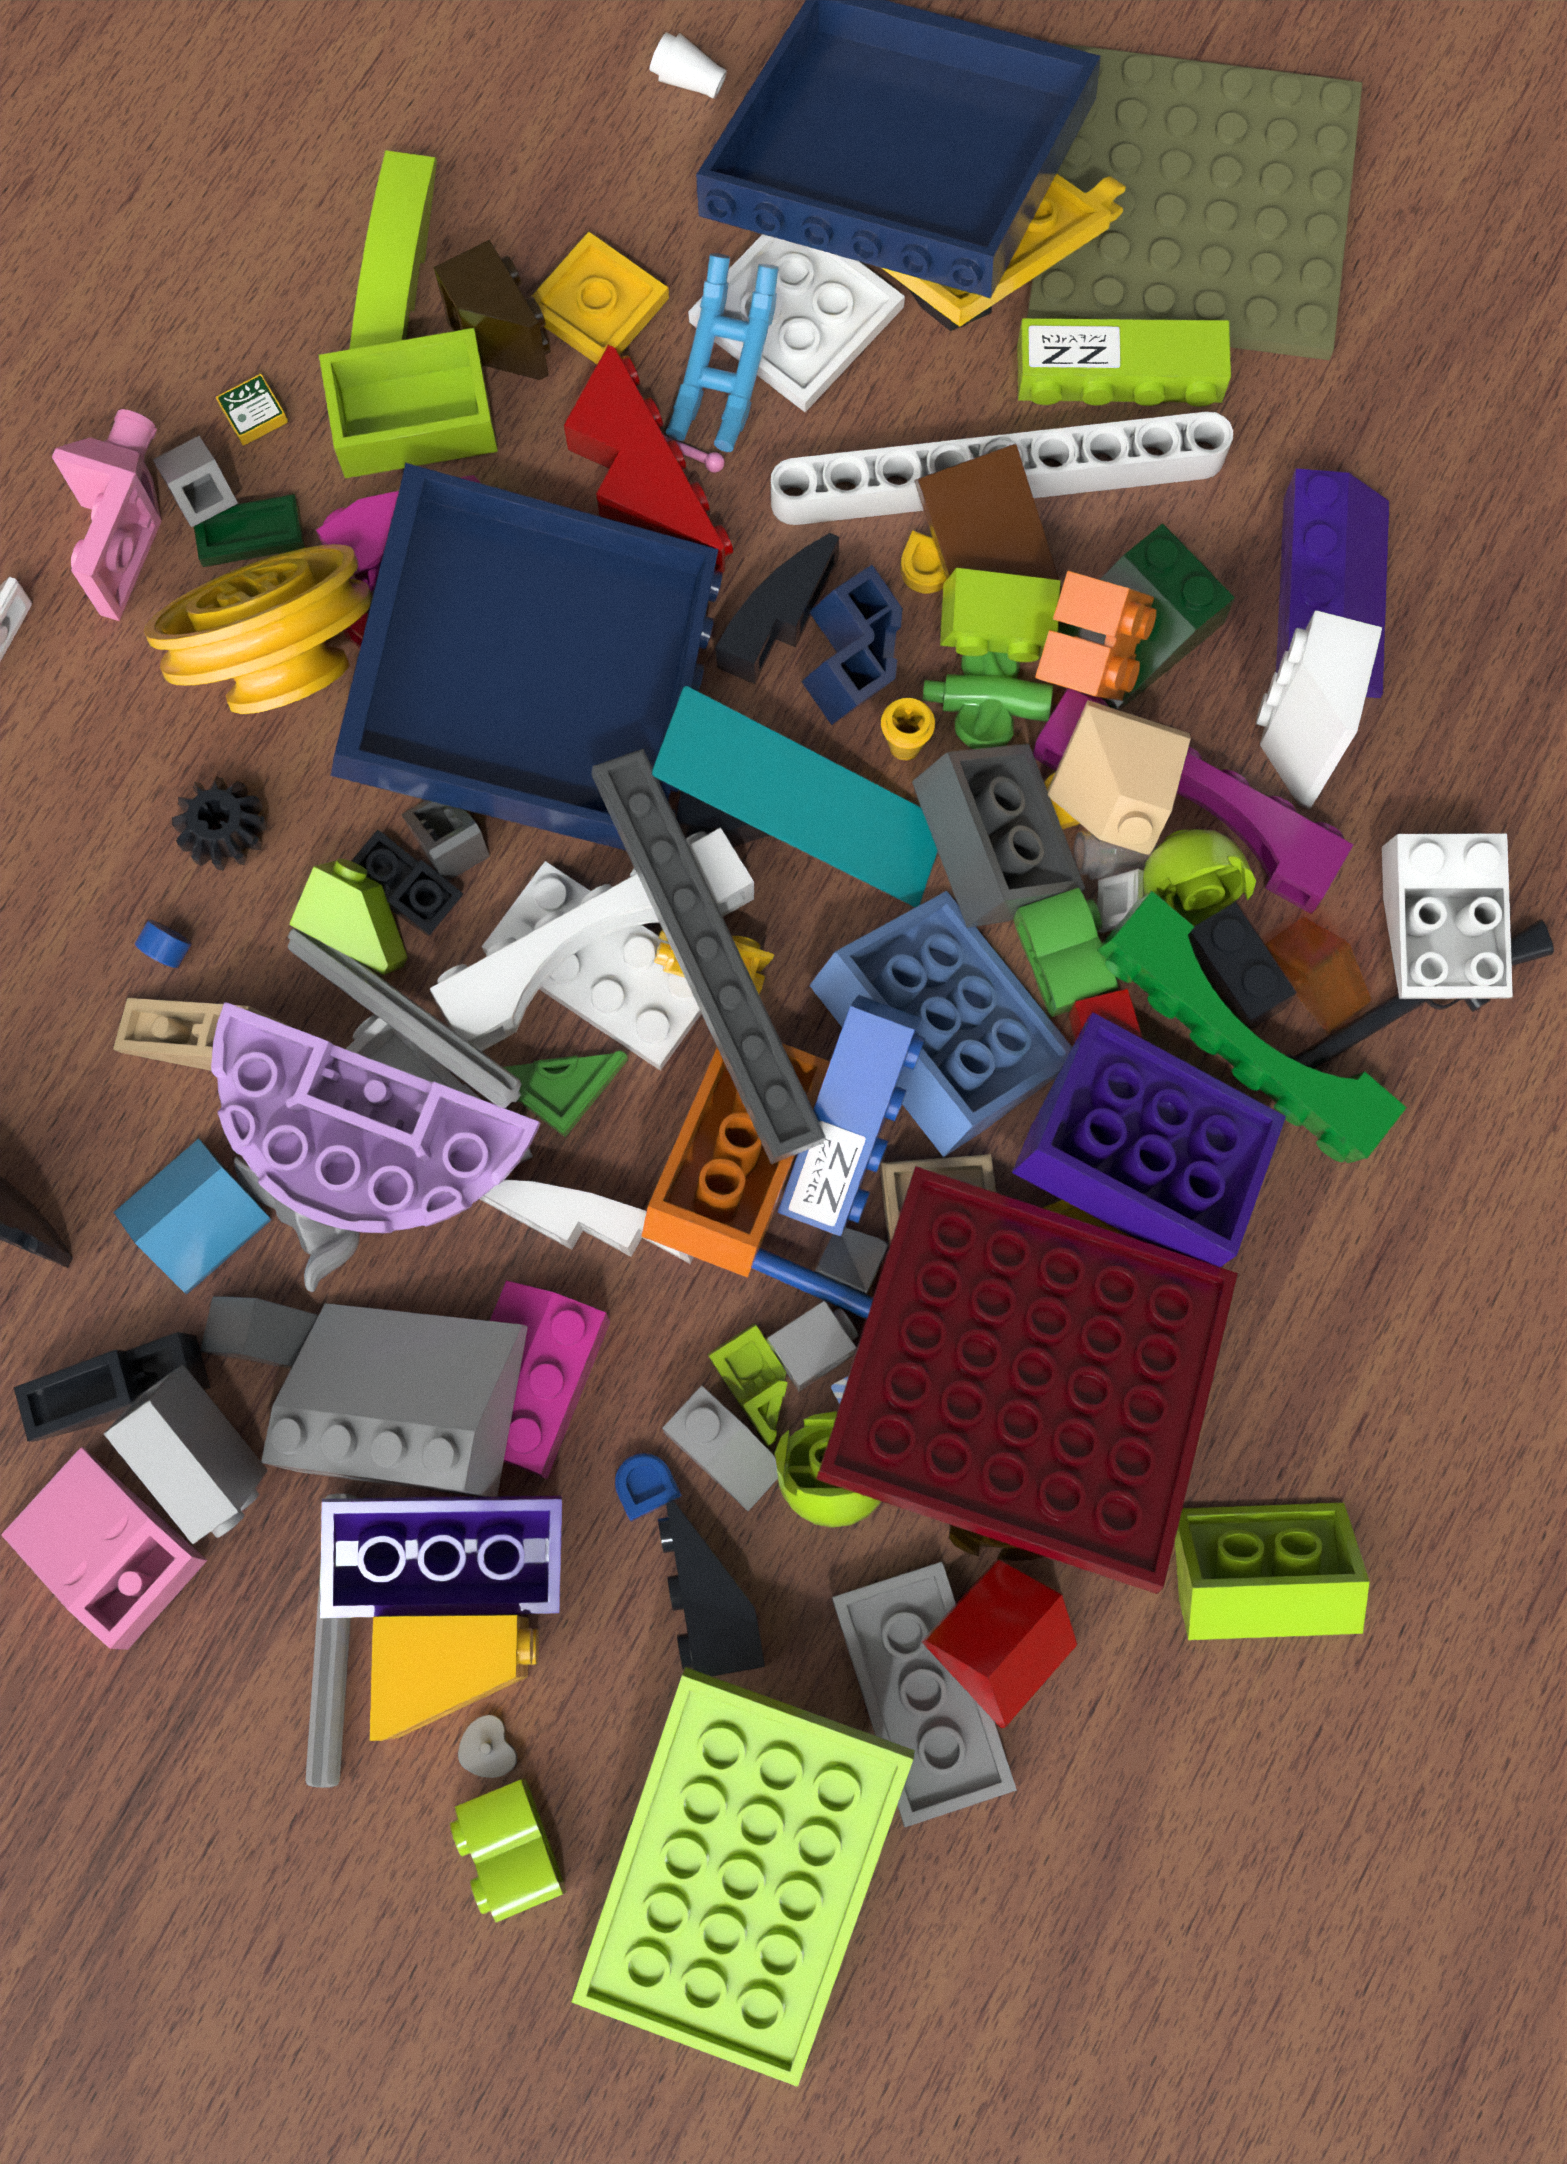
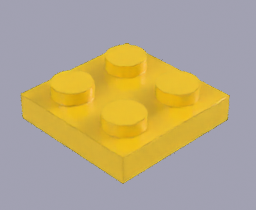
M588 232L532 296L544 316L546 322L544 327L592 362L598 364L608 345L615 347L620 356L669 299V288L595 235Z

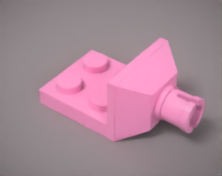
M125 409L117 411L114 425L107 440L104 442L94 438H87L57 447L52 455L54 462L80 505L92 509V523L84 540H79L74 547L71 557V571L101 616L120 621L162 521L153 478L144 462V456L151 440L156 435L157 429L154 428V423L148 418Z

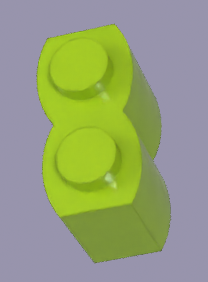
M520 1779L455 1806L458 1819L450 1822V1828L460 1855L463 1857L471 1854L475 1863L478 1877L471 1879L470 1884L475 1901L482 1914L491 1911L495 1922H499L567 1892L557 1860L526 1779Z

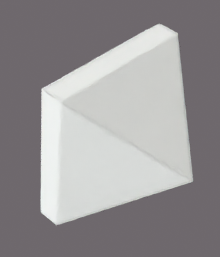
M1136 869L1098 880L1097 907L1102 920V929L1098 930V932L1103 933L1114 930L1133 905L1144 897L1143 870Z

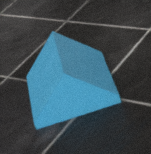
M199 1138L113 1212L134 1243L185 1294L192 1291L272 1220Z

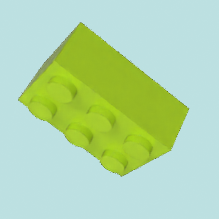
M474 328L319 355L334 450L345 478L405 468L406 463L420 466L498 452L482 360Z

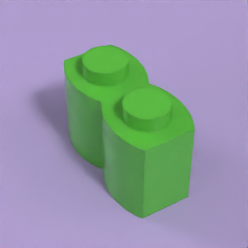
M1080 888L1017 909L1013 918L1017 934L1033 969L1037 986L1051 1018L1071 1011L1075 1001L1116 992L1118 989L1117 980L1120 979L1109 971L1105 965L1107 959L1097 951L1102 944L1097 933L1098 930L1102 929V920L1098 907L1093 899L1085 900Z

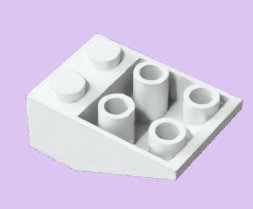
M1397 834L1382 846L1383 901L1399 999H1497L1513 997L1507 834Z

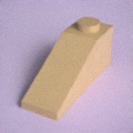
M127 998L113 1050L124 1054L212 1071L213 1041L217 1022L224 1004ZM234 1005L242 1009L248 1010L250 1012H253L255 1014L274 1020L276 1022L287 1025L251 1006Z

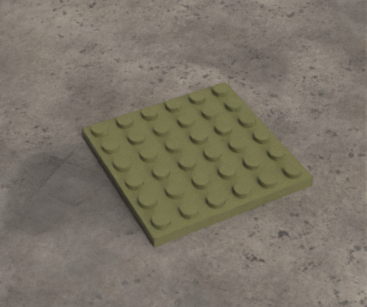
M1066 44L1065 47L1100 55L1101 59L1096 100L1057 174L1084 193L1093 189L1105 177L1112 176L1126 186L1125 192L1113 200L1123 208V213L1116 220L1110 222L1109 229L1032 279L1027 318L1229 320L1230 347L1330 360L1335 343L1362 82Z

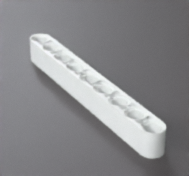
M1199 412L790 458L775 466L771 474V508L773 514L780 521L790 525L924 511L914 482L915 479L1012 444H1017L1033 498L1206 479L1215 476L1221 470L1233 440V429L1230 422L1224 416L1216 412ZM1196 442H1207L1215 449H1203ZM1144 448H1157L1164 453V455H1152L1148 453ZM1105 453L1113 460L1101 461L1096 459L1093 454ZM1054 459L1059 461L1062 466L1049 467L1041 460ZM892 476H901L907 479L908 482L895 485L886 479ZM840 482H850L857 487L845 491L836 488L835 485ZM796 487L804 490L805 493L795 497L788 496L783 491Z

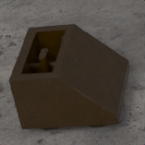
M489 239L434 267L447 323L452 331L474 328L482 366L537 380L549 376L545 355L550 353L551 350L541 329L546 325L544 316L533 296L525 299L518 286L521 285V279L508 255L500 258Z

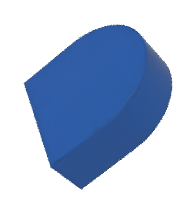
M651 1454L631 1456L621 1464L615 1478L616 1492L631 1522L665 1506L666 1503H671L682 1497L668 1466L657 1456Z

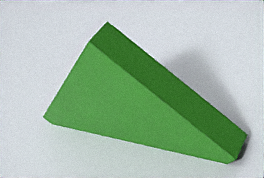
M620 1050L612 1054L538 1060L531 1064L506 1066L503 1068L521 1082L519 1089L521 1095L517 1101L562 1136L566 1137L626 1064L628 1056Z

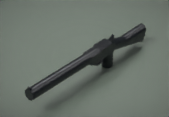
M1542 919L1511 938L1512 966L1554 953L1551 937ZM1398 993L1297 1055L1292 1056L1288 1053L1286 1056L1307 1067L1316 1069L1425 1003L1434 1009L1444 1010L1462 999H1456L1446 1005H1439L1434 1003L1432 999H1399ZM1463 999L1472 1012L1477 1011L1491 1001V999Z

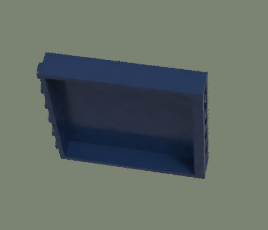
M806 0L697 172L698 214L703 218L991 298L1096 100L1101 56L887 0Z
M406 463L334 753L330 776L626 850L591 775L592 767L644 749L653 768L683 687L688 686L699 691L704 665L696 663L699 648L706 649L713 627V618L705 616L708 601L715 603L723 572L714 570L718 549ZM658 779L669 801L670 791L678 792L679 789Z

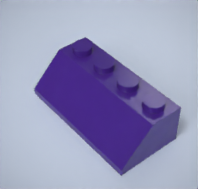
M1296 469L1285 493L1283 502L1276 673H1278L1284 652L1289 651L1296 628L1305 630L1316 610L1382 627L1366 697L1381 698L1383 695L1389 500L1350 473Z
M562 1496L322 1499L320 1618L560 1613Z

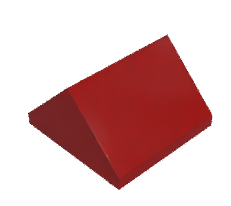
M1000 1560L993 1562L921 1641L1000 1728H1005L1078 1645L1062 1594Z

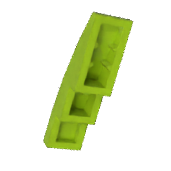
M385 150L365 241L349 349L401 341L407 338L409 313L415 310L420 263H425L437 159L435 157Z

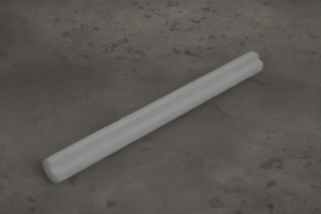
M292 929L289 932L288 938L290 942L288 949L488 1100L498 1107L506 1108L511 1102H516L521 1095L519 1092L521 1082L517 1077L362 963L298 929Z

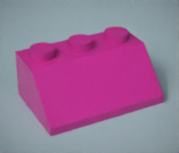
M506 1280L490 1321L521 1324L527 1326L528 1329L504 1463L547 1479L610 1325V1320L606 1312L551 1291Z

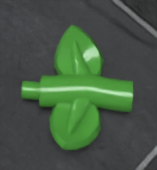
M988 651L987 654L982 656L962 655L961 668L964 675L947 674L946 682L925 680L923 701L943 703V711L958 712L954 721L955 733L969 748L1007 746L1014 735V719L1012 716L1048 722L1053 685L1017 679L1020 662L1008 659V653Z

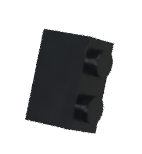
M1236 902L1195 925L1188 934L1195 957L1210 985L1223 1003L1249 1030L1283 1011L1296 995V990Z

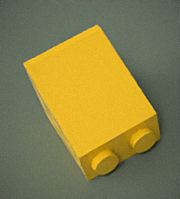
M518 1615L373 1617L370 1741H383L403 1737L527 1678L528 1665L538 1664V1629L529 1628V1618Z

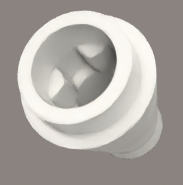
M668 32L663 35L655 50L649 68L651 72L659 75V82L699 92L713 99L717 97L727 75V70L713 62L681 33L677 37Z

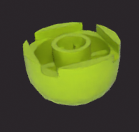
M1179 830L1167 836L1146 861L1143 875V895L1145 896L1153 891L1195 926L1231 905L1243 893L1248 901L1254 892L1256 879L1243 852L1236 842L1215 830Z
M837 1411L814 1414L803 1419L804 1428L796 1431L791 1437L789 1430L781 1436L775 1451L778 1482L784 1499L800 1517L815 1525L832 1528L852 1525L867 1518L882 1502L816 1479Z

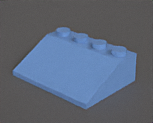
M947 891L835 951L809 985L841 1027H843L850 1005L858 995L922 1018L916 1035L926 1038L914 1070L904 1067L897 1086L907 1090L902 1105L943 1157L982 1133L1055 1079L1072 1049L1069 1042L976 927H966L958 904Z

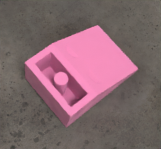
M83 1447L71 1457L1 1534L66 1609L110 1649L128 1650L207 1562L204 1556Z

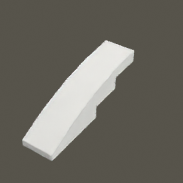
M504 1180L479 1198L571 1250L584 1231L630 1257L643 1238L691 1264L694 1258L678 1250L641 1237L647 1211L593 1193L532 1181Z

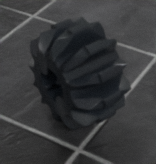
M216 776L210 790H206L201 783L194 782L193 789L197 796L194 799L178 797V805L184 813L172 817L173 827L177 832L181 833L177 837V844L183 852L192 851L191 858L200 866L212 860L217 870L224 871L229 857H233L239 865H245L246 856L242 851L246 847L252 850H261L262 843L255 834L267 830L265 818L259 815L263 808L257 796H248L246 786L239 781H236L228 788L224 779ZM225 817L228 818L229 821L227 823L220 821L223 826L222 828L212 830L211 826L213 824L219 827L217 820Z

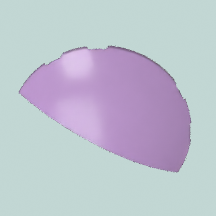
M224 1002L217 1022L213 1041L211 1070L218 1080L221 1108L217 1112L232 1149L237 1154L242 1155L250 1169L259 1178V1185L274 1198L295 1212L319 1223L361 1233H392L395 1230L410 1229L418 1226L427 1227L447 1220L470 1208L475 1201L506 1179L526 1153L541 1124L534 1119L333 1045L329 1041Z

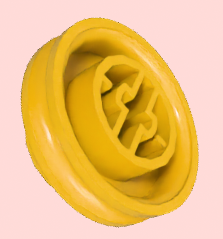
M340 544L313 546L260 560L224 574L189 591L157 612L145 625L144 634L151 647L168 650L160 662V669L167 682L186 686L213 683L233 678L236 684L226 694L231 712L239 714L259 713L308 697L327 687L346 672L350 663L344 649L328 648L324 641L357 621L371 606L373 596L367 583L361 580L349 579L357 570L359 564L356 554L351 547Z

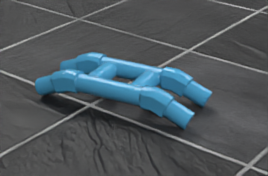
M710 253L707 279L704 281L703 296L700 304L701 312L683 384L680 385L666 434L677 441H683L686 438L691 422L695 420L704 393L703 387L730 393L731 395L728 396L727 404L721 417L722 423L714 440V445L721 451L732 452L749 415L752 403L750 400L769 325L772 324L775 312L779 267L771 264H758L755 291H753L748 316L749 322L721 316L724 313L727 300L730 256ZM716 336L744 342L736 373L708 367Z

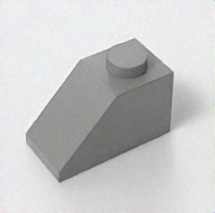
M703 1386L690 1397L662 1428L669 1439L747 1511L778 1480L775 1456Z

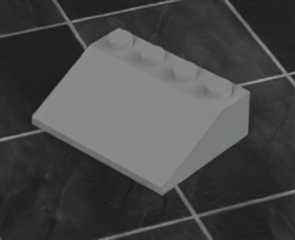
M325 1303L272 1406L261 1463L301 1473L475 1497H497L528 1327L521 1324Z

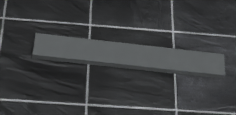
M644 749L594 765L591 773L593 780L771 1164L823 1144L826 1136L658 779L652 775L653 768Z

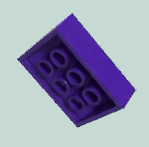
M1092 1013L1085 1022L1034 1119L1012 1173L1137 1240L1221 1267L1238 1254L1286 1116L1103 1017Z

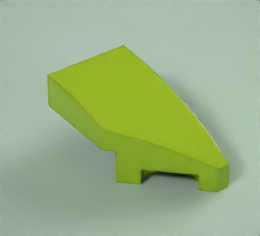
M753 1323L707 1355L764 1443L769 1446L775 1442L778 1416L788 1382L785 1381V1369L757 1325Z

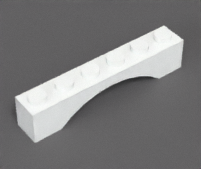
M721 828L708 835L706 832H698L686 839L722 917L754 900V881ZM635 868L630 873L631 877L612 887L610 884H605L589 892L583 898V904L565 914L563 911H555L543 917L534 926L535 930L518 940L510 937L496 943L486 952L487 957L469 967L466 964L457 965L444 972L438 978V984L431 987L430 990L451 1030L482 1052L517 1032L527 1006L543 982L571 955L590 942L615 931L647 923H660Z

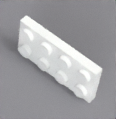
M545 861L482 945L484 953L501 940L510 937L518 940L533 932L536 923L550 913L563 911L565 914L583 904V898L591 891ZM638 925L615 931L590 942L567 958L543 982L539 990L661 1071L702 1013L686 979L663 972V965L654 963L659 943H669L658 939L659 936L646 927Z

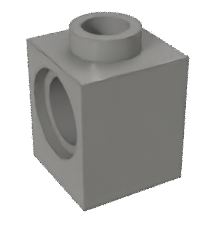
M823 1301L768 1337L767 1340L785 1369L786 1374L798 1392H800L855 1355L856 1347L852 1340L858 1337V1333L841 1308L832 1312L827 1303Z

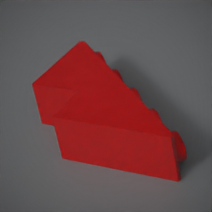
M608 345L564 424L568 451L609 468L596 493L599 516L718 549L715 570L724 572L725 557L733 553V547L725 529L721 524L714 527L706 512L710 510L706 495L697 481L690 484L683 472V469L686 468V462L674 439L670 441L665 440L659 429L663 426V422L656 404L651 397L643 400L636 387L640 385V380L631 359L627 355L620 358L615 347Z

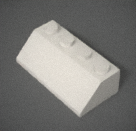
M1315 610L1305 630L1296 628L1289 651L1284 652L1278 673L1275 672L1272 677L1268 694L1264 693L1256 719L1257 725L1264 726L1260 746L1300 807L1311 809L1358 731L1382 627Z

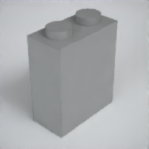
M183 1364L140 1394L104 1432L106 1438L192 1544L209 1532H212L218 1538L237 1525L245 1516L242 1510L248 1507L260 1495L255 1488L268 1471Z

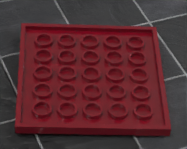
M915 1166L816 1479L1158 1594L1164 1588L1238 1273Z

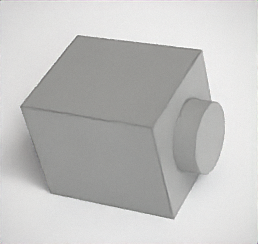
M200 436L153 459L174 500L191 527L238 504L214 457Z

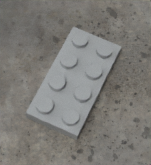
M939 1562L832 1597L875 1736L915 1750L914 1759L897 1805L903 1826L908 1827L1016 1791L1017 1789L994 1720L921 1642L956 1604L943 1563Z

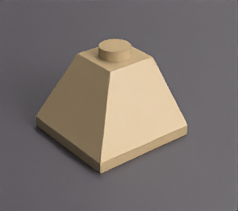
M1087 700L1048 788V796L1099 840L1150 856L1172 812L1191 739L1190 733Z

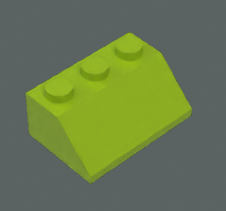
M1345 1503L1182 1509L1175 1538L1179 1602L1188 1640L1363 1634L1370 1581Z

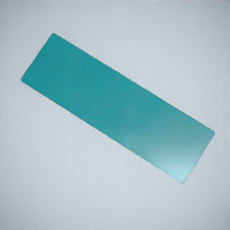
M688 686L683 687L652 770V775L655 778L913 907L920 905L938 852L921 807Z

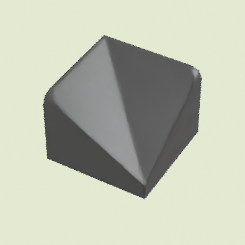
M845 1227L841 1237L835 1234L832 1235L815 1272L867 1295L888 1250L889 1243L880 1238Z

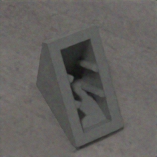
M425 800L401 814L436 872L447 881L490 857L478 825L464 809Z
M213 1296L200 1352L292 1369L319 1315L258 1298Z

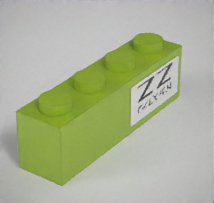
M1022 318L1017 344L1018 401H1032L1039 405H1051L1059 401H1083L1088 405L1094 406L1104 405L1109 402H1135L1142 406H1154L1162 402H1186L1196 407L1207 406L1212 403H1222L1231 378L1229 320Z

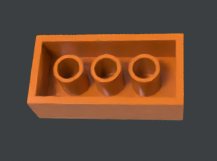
M782 1043L814 1110L830 1061ZM718 1048L715 1050L649 1202L641 1237L748 1278L797 1154L771 1164Z

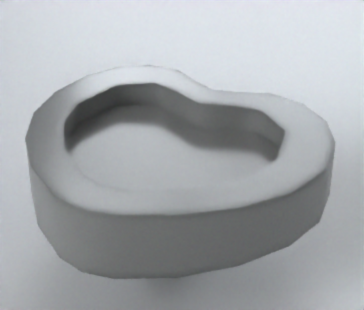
M486 1715L477 1718L468 1726L462 1736L458 1751L459 1763L463 1768L472 1774L486 1778L504 1776L514 1769L517 1764L518 1755L515 1748L506 1741V1727L503 1720L494 1715Z

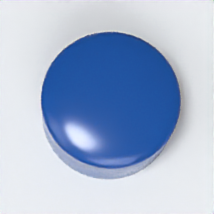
M148 919L135 941V946L145 955L172 968L180 966L192 945L187 938L178 932L151 919Z

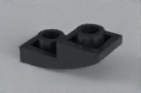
M378 829L351 860L367 870V878L382 885L390 910L427 936L433 933L463 896L460 890L425 862L415 860Z

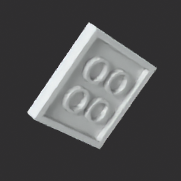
M762 234L729 268L727 300L724 313L721 316L749 322L748 316L753 291H755L758 264H771L779 267L775 312L772 324L769 325L757 376L802 411L806 412L904 308L905 296L859 261ZM702 298L688 311L689 323L696 328L701 312L700 304ZM716 336L714 342L739 361L744 342Z

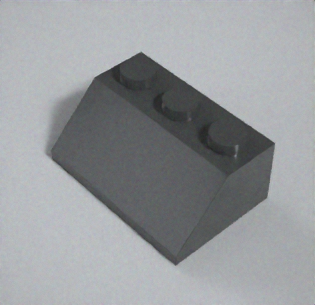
M1029 744L947 752L912 781L967 928L1008 922L1013 920L1019 907L1076 888H1080L1081 892L1085 890Z

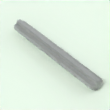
M330 1494L325 1499L357 1497L351 1494ZM320 1563L305 1781L311 1787L329 1788L337 1786L340 1782L351 1617L320 1618Z

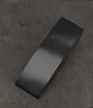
M828 533L804 547L776 568L751 593L734 615L715 647L718 669L755 684L776 640L796 648L811 617L809 612L817 605L838 561L839 536Z
M176 1332L127 1351H110L14 1387L27 1441L35 1442L116 1420L140 1394L182 1364L204 1391L210 1389V1383L196 1335Z

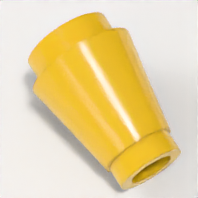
M914 698L898 699L888 705L883 712L881 728L892 755L899 760H911L919 754L922 747L931 738L935 728V719L931 709L922 701Z

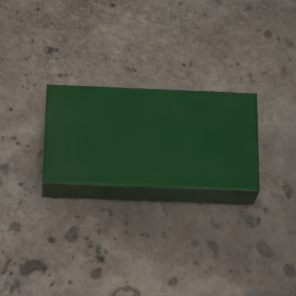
M295 494L236 504L194 526L198 558L202 567L281 554L305 548L299 506Z

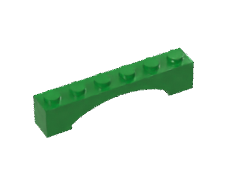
M1153 891L1139 899L1097 949L1107 959L1105 965L1109 971L1124 982L1131 983L1133 981L1149 994L1147 997L1149 1004L1161 1015L1169 1019L1176 1017L1191 1030L1189 1036L1198 1047L1212 1055L1218 1053L1233 1066V1075L1242 1084L1255 1091L1261 1089L1276 1102L1274 1105L1275 1111L1286 1116L1285 1120L1299 1127L1303 1125L1318 1138L1316 1144L1327 1156L1335 1161H1345L1347 1163L1367 1159L1407 1107L1365 1071L1347 1078L1330 1075L1307 1067L1265 1043L1230 1011L1210 985L1195 957L1188 937L1194 926Z

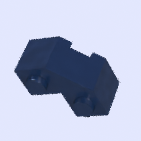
M870 565L835 588L809 612L837 653L823 662L801 682L831 725L865 703L896 679L897 659L894 658L896 632L901 628L903 608L873 565Z

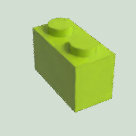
M956 568L943 584L940 646L956 647V652L965 656H982L990 651L1008 653V659L1017 662L1039 660L1042 656L1049 630L1058 632V621L1054 620L1053 616L1060 597L1061 580Z

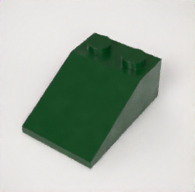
M1163 523L1126 552L1099 579L1153 596L1154 600L1151 607L1156 609V619L1150 636L1147 640L1141 639L1140 644L1137 643L1134 652L1136 654L1135 660L1140 662L1136 683L1131 692L1125 691L1122 701L1102 698L1108 704V707L1117 710L1124 708L1225 623L1235 599ZM1058 621L1059 633L1080 637L1104 645L1105 634Z

